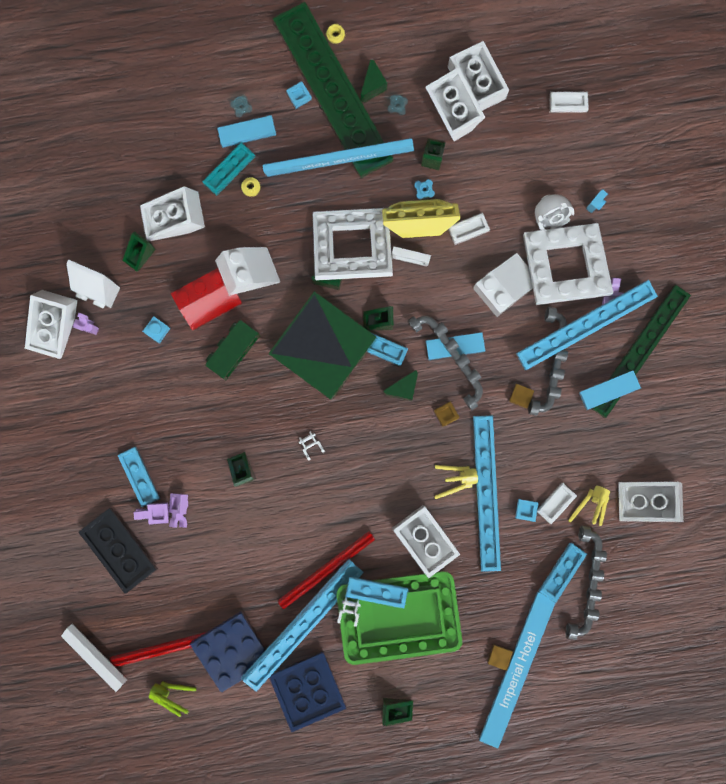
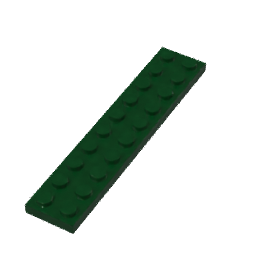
M306 2L274 17L273 22L344 150L384 143ZM388 155L351 163L361 179L393 162V157Z

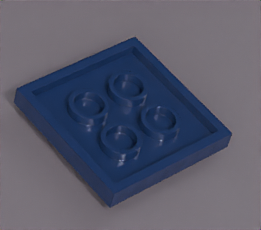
M242 611L190 642V646L221 693L242 681L241 677L266 651Z
M324 651L279 670L269 677L291 733L346 709V704Z

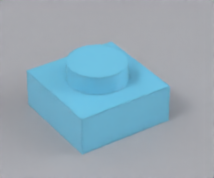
M303 82L286 90L296 109L312 100Z
M602 189L586 209L590 213L595 209L600 210L606 203L604 198L608 193Z
M153 317L143 332L160 343L171 328L156 317Z
M518 499L515 518L535 522L538 502Z

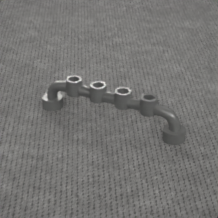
M547 307L544 316L546 322L553 323L557 320L560 324L559 329L567 325L565 317L558 313L556 308ZM561 350L553 355L554 361L550 371V384L546 393L547 401L544 405H540V401L531 399L528 406V414L537 416L539 412L549 411L554 404L555 398H560L561 388L557 387L558 380H563L565 370L560 369L561 361L565 362L567 360L568 351Z
M413 316L407 320L416 333L422 329L421 324L423 323L431 326L436 336L441 340L458 367L475 388V394L473 396L468 394L463 400L471 411L477 408V402L483 394V388L478 381L481 379V376L476 369L471 371L468 367L470 363L468 357L464 353L460 355L456 350L459 345L455 339L451 338L449 340L445 333L448 330L442 322L438 324L430 316H421L417 319Z
M580 526L578 533L579 541L589 542L590 539L594 541V549L591 554L592 568L589 571L590 584L586 592L585 622L582 628H578L577 624H567L565 634L566 638L576 640L578 636L586 635L591 630L593 621H598L599 610L594 608L595 601H600L602 598V591L597 589L598 581L603 582L604 571L599 569L600 562H605L607 559V552L602 550L600 536L596 532L591 531L589 526Z

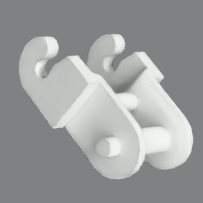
M311 431L307 437L303 439L299 437V444L302 443L304 446L303 452L308 461L311 459L306 450L313 445L318 444L321 451L325 452L319 441L316 442L314 438L316 436L315 433L312 434ZM312 438L314 442L306 446L304 442Z
M345 597V601L342 600L344 607L343 610L340 609L338 623L341 621L342 613H351L356 616L354 626L357 627L359 618L357 609L361 604H358L359 600H357V603L347 601ZM346 605L354 606L355 611L345 609Z

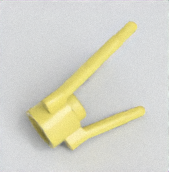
M435 465L436 469L463 471L460 472V476L445 479L446 482L460 480L463 485L435 495V499L470 488L472 484L478 483V475L475 468L470 469L469 466Z
M595 486L594 490L590 489L588 495L568 521L572 522L592 497V502L597 504L592 524H596L600 513L599 526H602L610 491L600 486Z

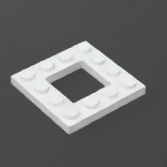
M384 208L313 212L315 280L393 276L390 230L383 225L382 209ZM370 229L372 257L334 259L333 231Z
M598 223L524 232L523 239L536 305L603 297L613 294ZM582 246L588 278L553 282L547 250Z

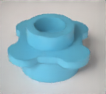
M429 179L426 182L417 181L415 183V188L417 189L416 197L420 200L428 197L432 198L435 194L432 190L433 182Z

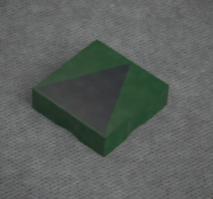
M314 291L269 352V355L327 398L333 400L348 380L352 370L362 361L378 338Z

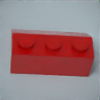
M218 268L170 293L192 330L242 304L238 294L229 296Z

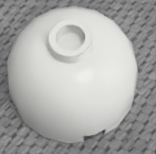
M558 194L544 196L535 208L536 222L541 230L551 227L550 229L560 228L570 221L569 217L571 214L574 216V209L569 200Z

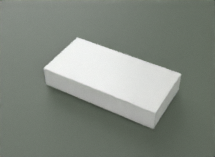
M551 92L549 95L550 112L588 111V92Z
M483 213L452 225L448 231L454 245L489 232L490 229Z
M393 247L392 251L393 259L428 266L431 257L428 254Z
M561 483L537 509V513L549 524H552L577 495L564 483Z

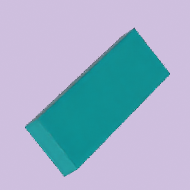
M241 142L202 181L203 184L217 196L255 158V154Z

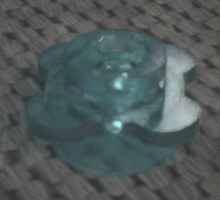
M392 95L388 111L404 115L408 99L400 95Z
M246 96L237 97L230 103L237 117H242L246 112L250 113L252 111V106L248 104Z

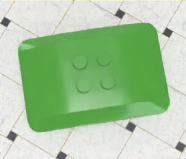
M436 572L430 578L426 574H416L371 580L408 588L404 608L346 597L348 584L338 588L337 603L339 613L340 609L343 610L344 604L342 600L345 601V597L347 601L357 603V600H359L358 604H361L357 609V613H359L357 627L354 626L356 618L354 614L344 612L340 621L344 657L351 665L455 652L462 646L455 583L453 576L448 572ZM346 605L345 609L355 611L354 606Z

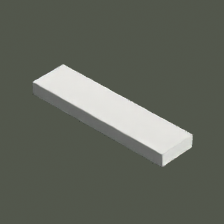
M71 624L64 631L61 637L115 692L121 688L127 679L74 625Z

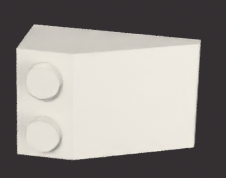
M179 188L140 205L146 241L188 234L205 227L199 193L190 188Z
M240 247L222 251L215 260L229 296L280 283L267 247Z
M516 253L478 281L473 289L495 316L498 317L533 289L529 267Z
M68 260L67 269L70 288L77 293L76 297L87 301V298L94 301L93 304L100 308H104V306L111 308L120 287L105 275Z
M44 290L30 295L25 349L61 359L75 320L77 300Z
M619 482V521L684 522L682 483Z
M424 505L392 528L428 578L460 555Z

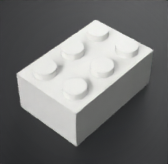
M484 41L450 57L448 69L451 72L458 67L460 68L481 110L506 99L509 89Z

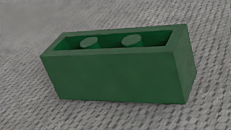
M242 320L232 324L226 338L223 337L219 341L218 349L215 353L211 352L206 358L207 363L205 366L225 381L260 337L258 332Z

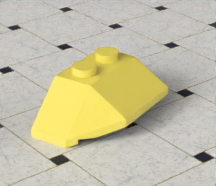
M438 199L403 201L382 209L383 225L402 238L441 235L460 220L458 204H451Z

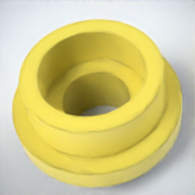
M338 24L331 25L326 32L327 39L331 43H340L345 37L344 29Z
M255 178L245 179L241 185L243 193L250 197L257 195L260 191L258 180ZM249 184L254 185L252 189L247 188Z

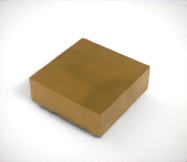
M515 384L509 402L527 409L534 390Z
M451 401L434 410L442 427L460 418Z
M493 644L487 663L507 671L513 651Z

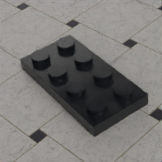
M112 508L107 509L78 532L124 594H127L158 569Z

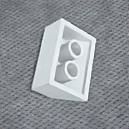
M459 67L426 86L453 141L470 133L485 118Z

